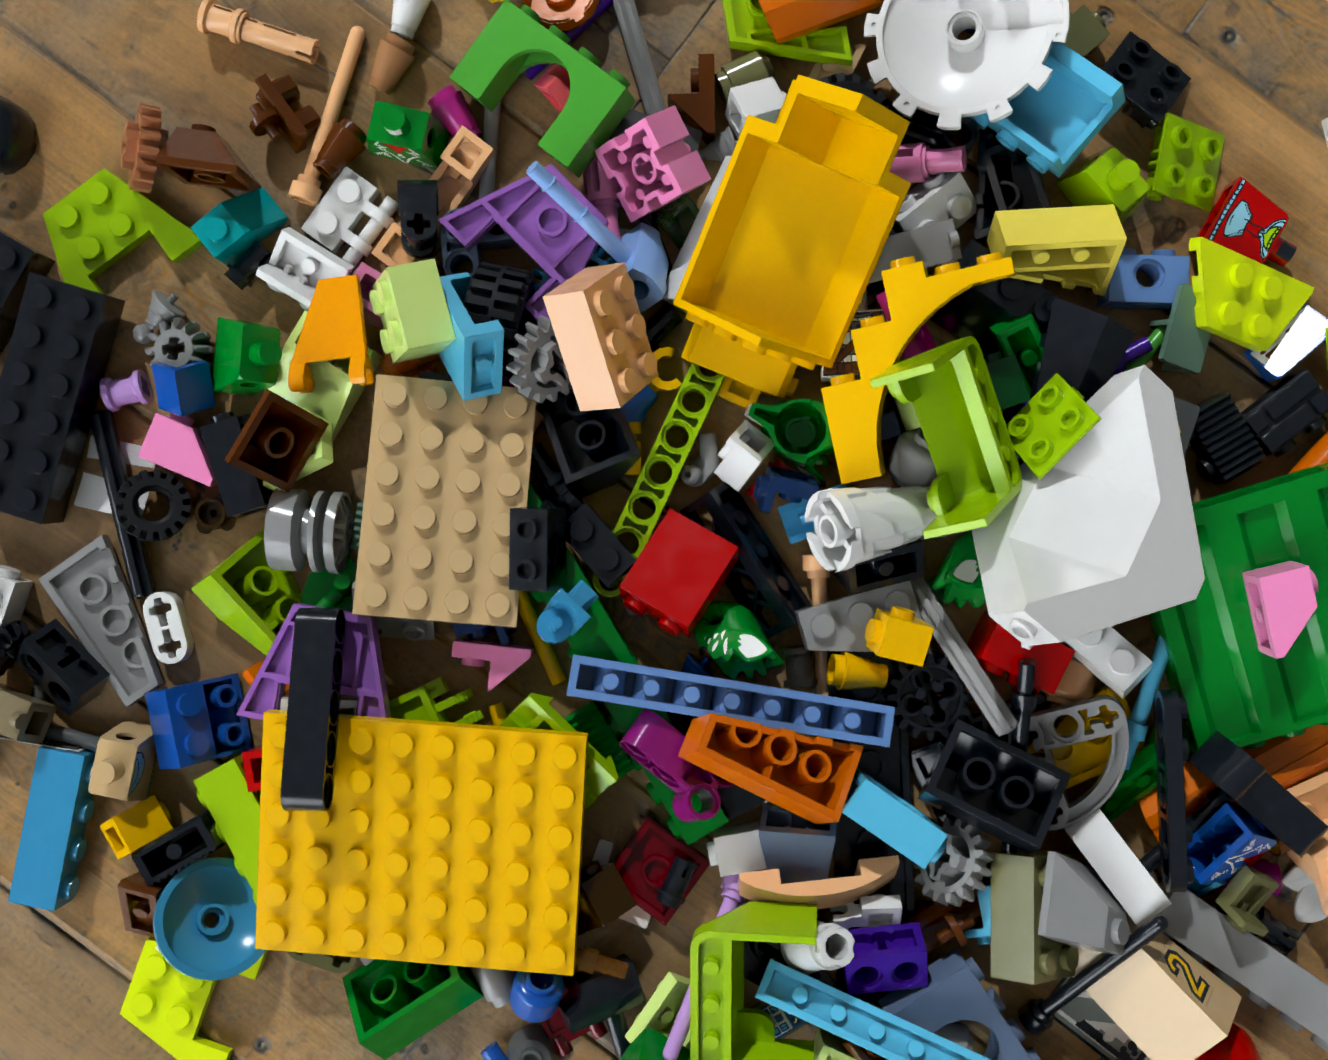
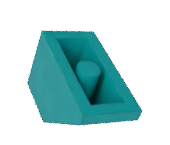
M260 188L219 203L190 228L214 258L225 265L229 263L233 265L251 247L255 240L261 243L288 221L289 218L264 188Z

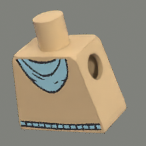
M124 720L100 737L93 767L90 772L89 793L125 801L146 800L149 798L157 762V753L150 724Z

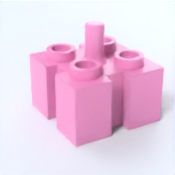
M675 105L643 118L626 129L624 134L612 138L594 150L608 179L616 177L622 191L616 195L631 223L680 198V196L711 180L698 151L691 152V147L683 140L690 134Z

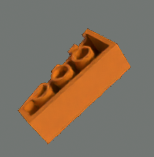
M710 713L692 719L678 757L814 824L839 822L864 746L852 743L844 744L829 738L807 736L788 729H775L761 726L760 723Z

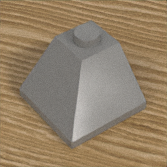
M1048 851L1038 935L1077 949L1123 955L1124 945L1127 943L1130 933L1127 912L1094 868L1057 852Z

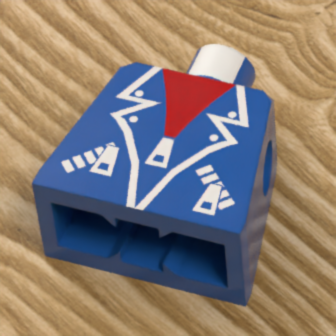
M1225 803L1193 834L1192 842L1187 843V858L1191 859L1194 877L1201 885L1231 879L1244 865L1251 867L1277 843V839L1244 808L1232 803Z

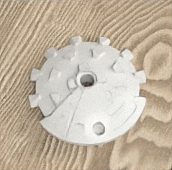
M884 0L880 13H867L864 24V38L876 37L879 58L867 63L869 73L876 85L888 79L891 86L900 95L892 106L909 119L919 109L939 116L937 127L943 130L961 129L962 118L984 113L988 114L990 122L995 123L1011 115L1013 109L1009 101L1018 96L1028 85L1038 92L1049 81L1053 70L1045 66L1044 63L1053 42L1066 43L1070 28L1069 1ZM965 29L976 30L970 39H957L959 33Z

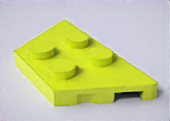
M1202 236L1190 238L1189 251H1196L1198 275L1191 276L1193 293L1196 297L1194 308L1196 327L1252 351H1267L1313 294L1315 287Z

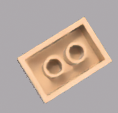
M625 262L584 268L543 296L580 411L621 408L659 375L657 360L652 353L646 334V323L640 314L634 294V283L628 274Z

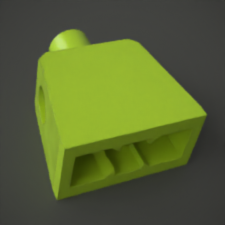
M1109 147L1085 158L1056 183L1058 188L1074 206L1114 204L1121 224L1134 214L1150 190L1148 183L1140 176L1138 164L1131 159H1126L1115 147Z

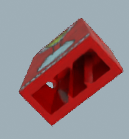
M1241 177L1224 187L1196 236H1202L1261 264L1266 259H1269L1281 267H1284L1291 260L1297 249V246L1279 237L1289 220L1288 214Z

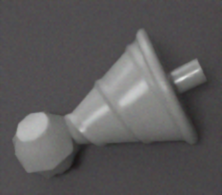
M727 126L726 130L721 132L712 142H709L702 151L698 149V153L702 161L714 160L723 162L725 156H732L738 140L734 139L730 126Z
M152 290V299L148 307L149 311L145 324H138L132 330L133 338L137 343L143 345L152 342L147 334L153 333L154 329L159 327L158 322L164 321L169 323L175 317H185L184 309L176 301L179 298L176 293L172 292L169 296L162 291Z

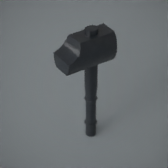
M625 953L610 960L608 957L596 959L591 962L590 968L575 973L572 976L570 989L558 1007L564 1025L571 1034L606 1020L618 1060H620L630 1045L629 1041L625 1038L629 1028L624 1011L644 1003L643 991L636 968Z

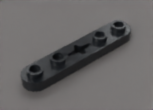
M1175 689L1156 690L1154 696L1160 866L1166 892H1186L1188 884L1194 882L1193 863L1190 858H1187V843L1192 842L1193 832L1190 819L1186 818L1183 765V762L1189 761V745L1187 739L1182 737V722L1187 721L1188 708L1186 699L1179 697Z

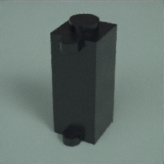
M233 412L221 413L210 418L211 424L199 427L227 516L232 518H242L266 510L272 495V490L263 486V480L224 461L252 413L243 416H234Z

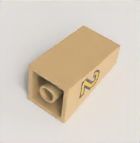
M1127 913L1130 935L1139 927H1137ZM1162 933L1085 990L1150 1060H1195L1228 1037L1242 998L1234 989ZM1077 949L1079 960L1075 969V976L1105 953Z

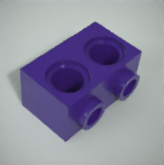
M919 922L847 929L855 940L853 945L854 957L848 965L842 967L847 994L855 995L928 987L927 949Z

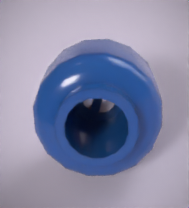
M518 971L509 993L510 1006L514 1013L522 1020L531 1023L543 1022L551 1018L557 1011L565 990L563 976Z

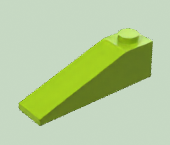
M264 529L249 539L191 588L218 619L266 656L292 605L300 603L302 594L292 571L271 570L267 564L264 548Z

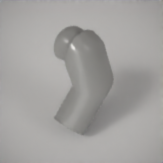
M716 433L698 435L699 456L689 465H685L681 471V479L685 484L691 487H698L704 485L715 474L714 471L719 466V456H717L719 453L718 438Z

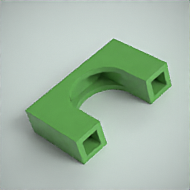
M504 0L449 78L463 91L492 112L517 77L528 68L538 64L549 63L567 69L570 79V92L567 103L538 145L551 158L580 178L596 156L594 150L606 143L636 102L628 90L630 82L614 69H611L607 74L599 68L600 60L586 48L581 46L576 51L568 45L570 38L556 26L551 25L549 29H546L538 23L541 17L526 4L522 3L518 8L509 0Z

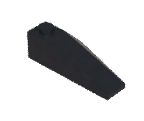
M570 382L568 384V395L559 391L555 402L546 398L543 403L538 402L565 483L574 493L583 498L616 484L639 460L641 454L629 421L620 410L615 408L580 411Z

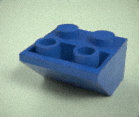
M238 673L145 693L160 770L184 768L253 748L247 717L236 715L243 702Z

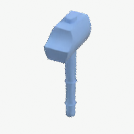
M538 161L533 162L528 167L526 174L541 187V191H545L573 218V222H577L617 263L625 262L628 274L634 283V294L639 311L644 312L663 299L667 291L666 279L669 262L660 238V232L641 222L623 235L620 240L588 210L587 206L584 207L558 182L555 175L552 176Z

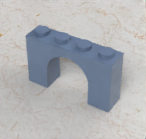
M957 948L927 967L928 987L894 990L878 1000L882 1010L932 1033L956 1021L970 1020L982 1023L989 1029V1041L983 1056L991 1060H1041L1033 1047L1028 1050L1023 1048L1020 1042L1025 1040L1026 1036L1013 1017L1005 1021L1000 1013L1006 1009L1005 1005L993 987L986 991L984 990L980 981L986 978L972 957L965 961Z

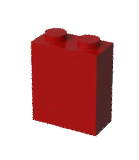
M670 508L619 586L621 598L624 599V606L640 616H643L645 612L658 619L657 625L674 636H677L680 632L689 638L737 562L739 547Z

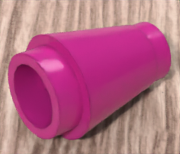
M448 85L428 101L427 104L432 109L430 114L453 136L456 135L462 125L476 136L480 137L482 135L461 90L456 91L453 85Z

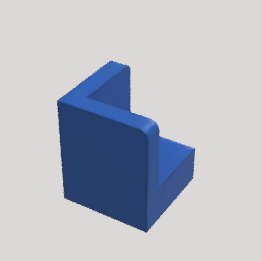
M197 361L180 367L170 366L161 362L152 364L159 409L179 416H185L215 406L208 362Z

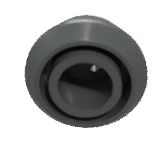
M529 1024L519 1028L511 1036L507 1047L508 1060H559L560 1057L557 1050L554 1049L544 1027L538 1024Z

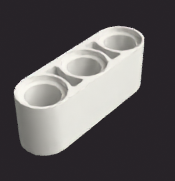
M1100 809L1084 820L1064 828L1137 927L1172 905Z

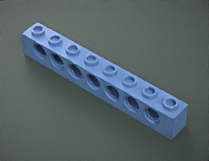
M574 654L566 696L697 717L714 713L760 723L761 726L775 729L783 728L796 731V733L889 748L895 707Z

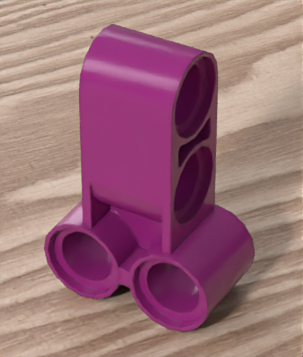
M643 709L620 741V746L628 755L675 792L672 807L675 815L680 820L692 823L713 818L721 807V798L717 789L735 784L723 778L719 780L714 774L678 757L685 736L657 713ZM694 793L701 800L699 813L693 809L691 804V798Z

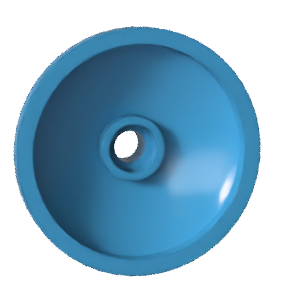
M223 857L209 858L191 864L177 873L168 882L157 901L153 917V929L157 946L165 960L174 969L188 977L207 981L230 978L250 968L266 951L255 949L257 906L253 900V890L246 877L238 873L234 865V859ZM208 913L216 917L217 922L213 928H208L204 924V917Z

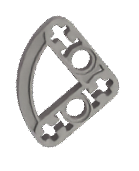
M1100 695L1031 713L1029 731H1036L1038 733L1033 736L1034 750L1037 752L1043 749L1045 752L1033 753L1031 755L1056 767L1051 749L1112 735L1109 758L1102 774L1086 793L1071 803L1068 802L1064 791L1058 805L1061 809L1057 812V818L1052 819L1049 831L1072 826L1092 815L1109 799L1122 778L1129 753L1128 722L1122 703L1109 695ZM1107 705L1109 711L1117 710L1118 714L1113 716V723L1105 724L1103 719L1091 720L1090 726L1092 729L1085 731L1084 717L1079 710L1087 709V717L1100 714V706ZM1061 715H1070L1076 719L1078 728L1071 735L1060 734L1054 727L1055 719ZM1012 732L1008 733L1009 744H1011Z

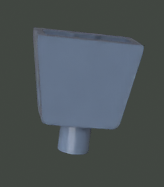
M763 805L759 825V839L767 870L779 869L781 882L795 883L827 879L836 841L837 822L814 824L779 806Z

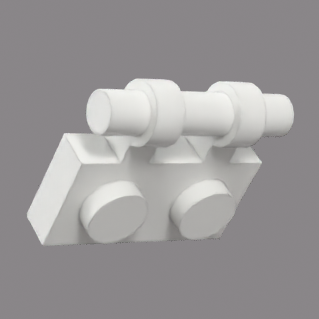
M346 166L301 229L335 254L343 243L346 242L350 245V248L342 259L356 267L363 256L368 257L374 248L371 245L382 229H388L394 221L392 216L398 209V203L391 197L386 196L379 207L373 205L372 203L380 191ZM364 214H366L371 219L357 236L352 231Z

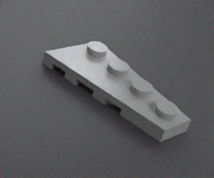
M100 535L38 579L87 651L110 673L108 681L126 707L132 706L144 698L146 692L154 691L164 684L108 535Z

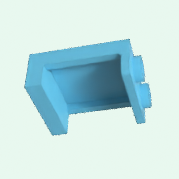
M468 272L440 277L456 340L441 351L439 356L463 401L502 393L504 329L499 320L474 324L464 307L466 292L471 280V275Z

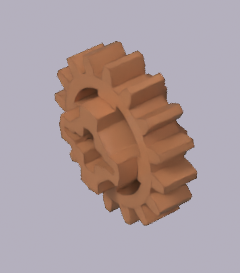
M140 103L135 115V122L126 120L121 143L120 167L128 170L129 190L149 193L152 190L155 175L163 176L164 169L156 164V158L168 140L169 129L161 127L162 111L160 107Z

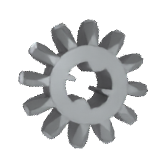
M175 317L172 325L164 321L158 322L161 334H147L149 339L155 343L154 347L144 349L147 355L155 357L148 365L151 370L152 364L159 362L174 367H180L197 361L208 362L205 360L206 356L215 354V348L206 345L212 338L210 333L200 331L199 323L191 320L186 324L185 320L180 317ZM183 345H184V346H185V352H180V353H178V357H177V356H176V350H181V349H183ZM208 362L210 369L213 368L212 364Z

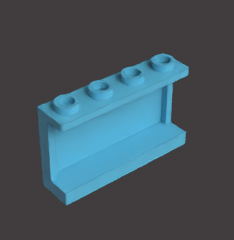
M1053 42L1044 63L1045 66L1053 70V73L1047 84L1040 91L1037 92L1028 85L1018 96L1009 101L1013 109L1011 115L995 123L990 122L987 113L971 116L970 118L975 121L978 128L984 130L988 126L998 133L996 135L997 140L1010 151L1014 152L1018 148L1027 154L1026 160L1037 171L1045 174L1049 170L1059 178L1126 100L1122 83L1063 43Z

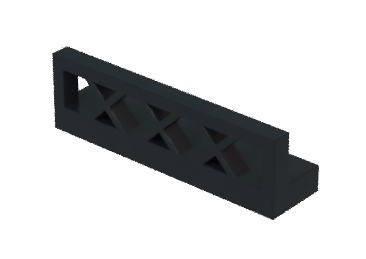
M723 482L680 510L681 515L739 547L738 560L725 579V583L738 603L753 613L767 639L797 623L794 611L812 606L741 494L729 484ZM702 505L705 506L713 518L712 527L704 525L695 512ZM741 573L751 577L755 584L754 592L745 589L740 581ZM762 606L771 609L779 623L770 627L761 614Z

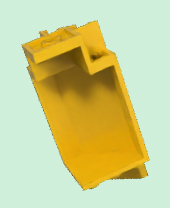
M799 74L797 79H793L775 123L751 115L747 116L673 302V305L687 311L685 319L694 322L681 358L783 399L798 365L810 370H814L816 364L832 369L911 185L910 182L889 172L910 122L864 94Z

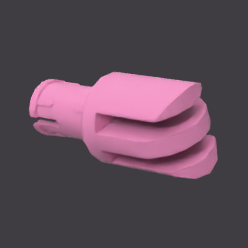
M925 142L901 144L889 172L910 183L926 182L931 174L965 172L967 167L966 148L962 145L959 147L930 149Z
M595 157L583 172L585 198L608 220L607 228L621 240L618 223V208L621 206V202L616 194L622 191V188L616 177L608 179L598 157Z

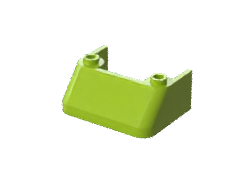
M967 336L895 363L870 380L872 389L887 385L890 394L902 404L912 402L937 473V477L932 481L931 487L927 491V502L931 511L936 514V518L922 531L925 539L987 527L1022 488L1021 468L982 350L973 336Z
M750 901L699 926L694 931L690 946V1060H814V1040L775 1038V1023L767 1012L761 1009L744 1008V941L816 945L817 904Z

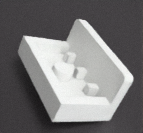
M961 172L931 174L926 182H920L907 192L894 225H896L901 233L953 218L956 230L977 213L976 199Z
M287 227L281 230L269 263L258 267L255 275L266 281L270 289L287 294L297 300L300 306L308 311L318 280L352 275L355 267L294 229Z

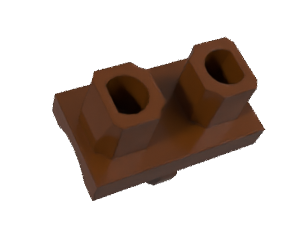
M266 73L256 78V84L260 88L256 94V99L259 103H255L250 107L251 112L255 116L249 125L251 131L255 136L268 134L272 141L279 140L283 135L296 154L306 149L307 138L318 130L321 122L319 115L310 105L293 112L289 104L300 99V92L289 75L273 81L269 79Z
M973 890L975 900L970 902L962 899L961 907L951 904L946 906L938 902L931 905L928 900L923 899L915 903V915L908 920L910 923L919 922L927 952L956 937L961 947L969 943L963 932L982 921L979 900L975 890Z

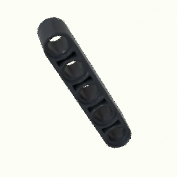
M299 608L296 613L281 780V805L285 811H328L332 804L346 626L345 614L342 608Z

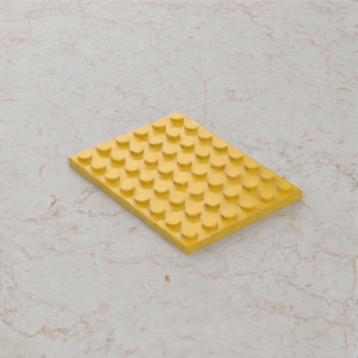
M268 709L263 712L255 949L574 975L576 968L589 733L339 714L334 791L330 809L328 811H285L281 805V780L287 710Z

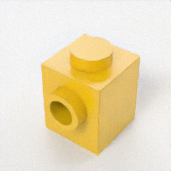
M894 605L891 611L877 608L874 618H871L866 625L865 646L877 656L923 667L934 628L922 619L916 618V612L907 608Z
M155 795L99 825L118 860L173 829L170 824L171 816L167 807L162 802H158Z

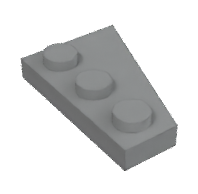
M911 581L851 596H843L794 611L805 649L809 651L872 652L865 646V629L868 621L874 618L877 608L891 611L893 605L900 606L916 612L915 617L921 619ZM929 646L927 653L932 654Z

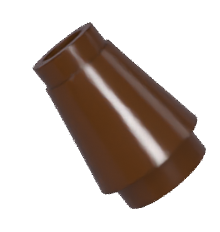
M343 118L339 124L333 123L317 155V159L313 162V166L322 175L332 179L365 150L366 134L348 119Z

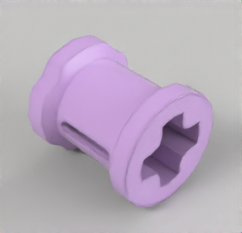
M141 369L134 370L130 376L118 379L105 377L100 380L99 386L102 400L106 408L112 412L119 411L123 405L136 402L149 404L152 402V387L146 373Z

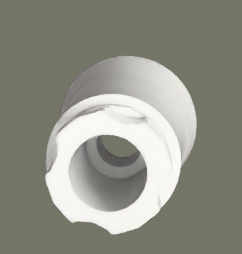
M817 920L816 945L780 943L783 959L790 968L803 974H812L820 970H837L848 965L854 957L853 945L855 940L852 934L840 925Z

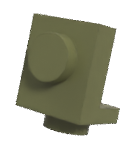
M1244 865L1239 872L1232 876L1228 886L1215 901L1227 913L1225 920L1237 931L1243 934L1249 931L1264 937L1269 930L1255 915L1280 885L1270 875Z

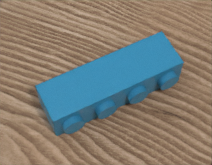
M46 746L38 747L8 902L55 911L69 903L76 896L80 884V879L76 876L78 865L84 857L87 848V839L84 838L86 824L92 818L95 807L94 801L91 800L92 794L88 791L91 778L90 772L96 754L93 751L85 749L75 752Z

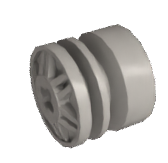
M276 488L268 503L264 527L265 555L271 570L302 571L308 560L313 572L320 573L327 569L328 573L342 574L349 561L354 528L353 509L349 494L346 492H333L330 496L328 491H318L311 503L307 490L290 489L288 493L280 488Z

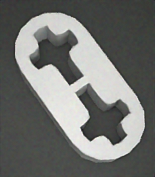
M171 591L155 592L149 595L143 605V615L156 658L166 664H175L188 659L193 652L194 641L181 597ZM162 602L170 603L172 610L166 612V617L164 614H157L156 607H159ZM171 638L173 641L180 640L181 648L176 650V655L174 651L167 652L166 644L171 642Z

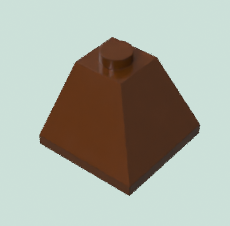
M192 124L191 129L176 127L157 154L156 164L184 184L252 192L261 188L259 182L229 143L216 133L215 128L207 125Z
M266 388L224 461L289 493L329 423Z

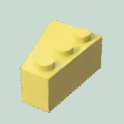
M1114 204L995 211L987 237L990 253L1002 252L1003 258L1012 257L1015 276L1010 278L1040 284L1044 279L1060 282L1062 288L1073 290L1076 285L1092 288L1094 294L1104 296L1127 241Z

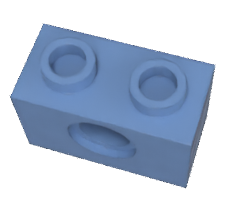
M1123 248L1105 295H1097V308L1171 310L1177 286L1180 284L1189 285L1190 256H1175V250L1171 249L1151 251V255H1136V249ZM1137 270L1144 271L1149 278L1148 287L1138 283L1136 279Z

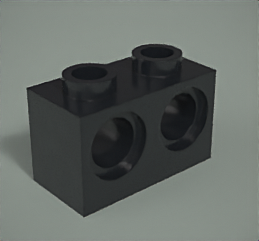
M54 619L25 638L15 659L22 669L68 716H71L99 696L110 676V673L57 619Z

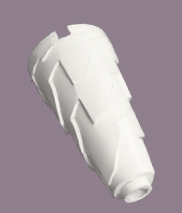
M876 486L867 488H830L817 491L809 499L805 512V523L814 522V531L806 533L814 557L826 570H837L836 572L848 570L861 562L891 553L893 548L920 539L923 536L922 531L936 518V514L931 511L927 502V491L930 488L920 486L901 488Z

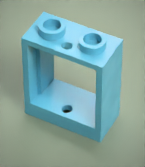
M859 768L856 769L842 813L924 870L929 862L935 863L946 848V842L944 841L948 835L930 817Z

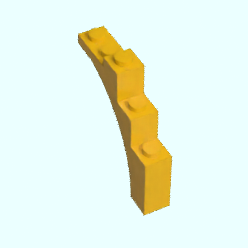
M995 252L977 257V265L961 269L960 263L956 262L934 268L936 275L929 277L926 263L923 261L915 262V257L909 256L891 261V269L881 271L891 321L885 322L884 315L860 320L861 328L851 330L861 379L855 380L854 373L830 378L831 386L821 388L841 484L880 477L886 473L881 445V422L888 386L884 385L872 389L870 380L893 364L898 363L908 344L921 327L952 299L973 286L1014 277L1015 271L1012 257L1003 258L1002 252Z

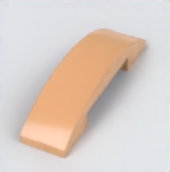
M463 125L441 154L440 158L443 161L429 179L438 180L439 216H437V240L441 236L438 219L442 218L450 210L462 208L495 152L491 146ZM393 221L371 252L389 267L421 260L411 257L404 251L401 241V221L398 224Z
M899 856L858 860L855 876L781 884L779 869L739 873L738 892L740 896L751 901L817 904V909L837 907L860 899V896H868L888 884L896 876L900 864Z

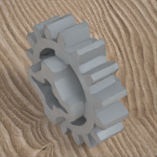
M540 315L537 326L527 322L525 324L527 333L524 336L516 333L514 336L519 344L517 348H510L508 350V353L514 356V361L507 364L506 369L514 373L509 381L518 387L517 392L539 403H543L546 398L555 402L559 391L565 395L569 394L568 384L570 379L549 318Z
M945 817L943 826L937 825L948 835L944 841L946 842V848L935 863L929 862L925 870L916 863H913V868L921 872L914 880L917 884L924 886L922 890L923 895L933 898V901L946 906L951 904L961 907L962 899L970 902L975 900L973 892L975 888L981 891L986 889L981 880L983 876H992L993 872L986 868V864L994 860V855L985 851L991 845V840L982 836L984 831L958 818L953 820Z

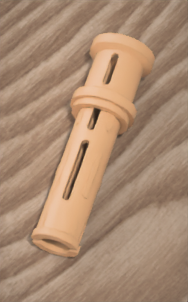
M203 0L197 14V28L199 32L208 34L211 31L229 37L230 42L237 45L245 42L253 43L312 65L317 61L320 49L315 48V46H320L318 39L251 18V15L244 9L232 10L217 5L215 0Z

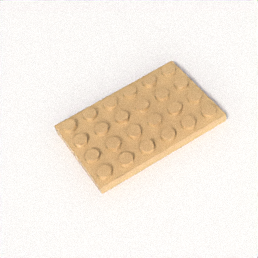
M376 375L352 609L353 615L516 628L520 590H509L510 508L527 507L536 401L534 399H529L517 392V387L502 386V393L463 401L453 381Z

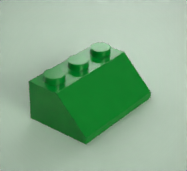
M375 959L365 966L363 964L342 978L359 1044L384 1060L483 997V993L469 967Z

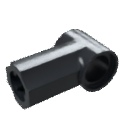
M919 109L915 111L911 119L903 117L910 122L903 139L914 143L925 142L930 149L959 147V145L951 142L949 135L951 133H960L967 140V144L964 146L968 157L978 139V126L970 117L962 118L961 129L943 130L938 128L939 116Z

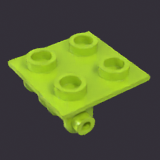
M1166 113L1165 120H1162L1160 125L1154 130L1155 139L1150 157L1157 160L1148 163V168L1153 171L1148 172L1147 183L1150 190L1146 198L1148 200L1160 201L1164 195L1210 212L1213 205L1225 135L1171 113Z
M1058 373L1006 424L1014 450L1040 480L1102 419L1083 400L1084 396L1074 387H1071Z

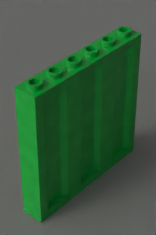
M1328 462L1192 503L1205 580L1195 600L1151 613L1149 618L1156 642L1159 635H1161L1166 646L1168 663L1165 668V674L1169 689H1175L1179 697H1184L1187 702L1188 717L1187 721L1182 722V735L1187 739L1189 751L1193 754L1215 730L1240 748L1254 749L1264 746L1267 743L1266 740L1278 736L1295 737L1306 732L1305 728L1319 724L1328 726ZM1294 561L1308 565L1310 570L1314 572L1318 581V592L1315 593L1318 607L1285 657L1275 659L1258 650L1242 572Z

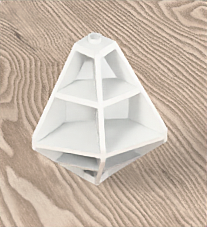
M1146 365L1116 374L1086 402L1102 419L1041 480L1023 462L1020 465L1022 488L1019 493L987 527L972 529L988 614L1020 641L1023 648L1030 650L1033 645L1064 642L1195 600L1205 580L1173 391Z

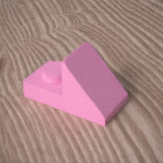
M459 638L453 641L451 657L462 658L461 664L467 666L483 667L485 666V660L490 661L487 690L489 692L535 654V646L518 644L502 646L499 642L470 641L469 639Z

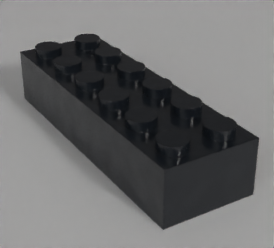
M29 272L0 377V512L38 524L64 522L91 426L89 416L96 408L100 393V380L105 376L125 300Z

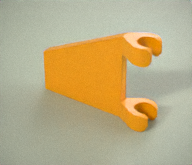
M359 275L318 280L289 368L288 386L292 392L310 393L314 390V379L309 367L310 363L350 358L349 380L352 384L364 386L371 385L374 382V372L368 356Z

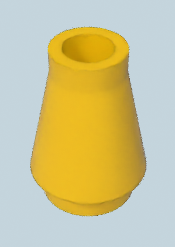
M841 651L840 654L832 653L827 665V683L836 686L837 690L871 687L884 688L888 681V666L846 651Z

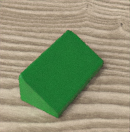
M1030 313L989 327L1002 358L1013 354L1016 355L1029 395H1031L1034 374L1040 373L1044 348L1039 346L1041 333L1033 315Z

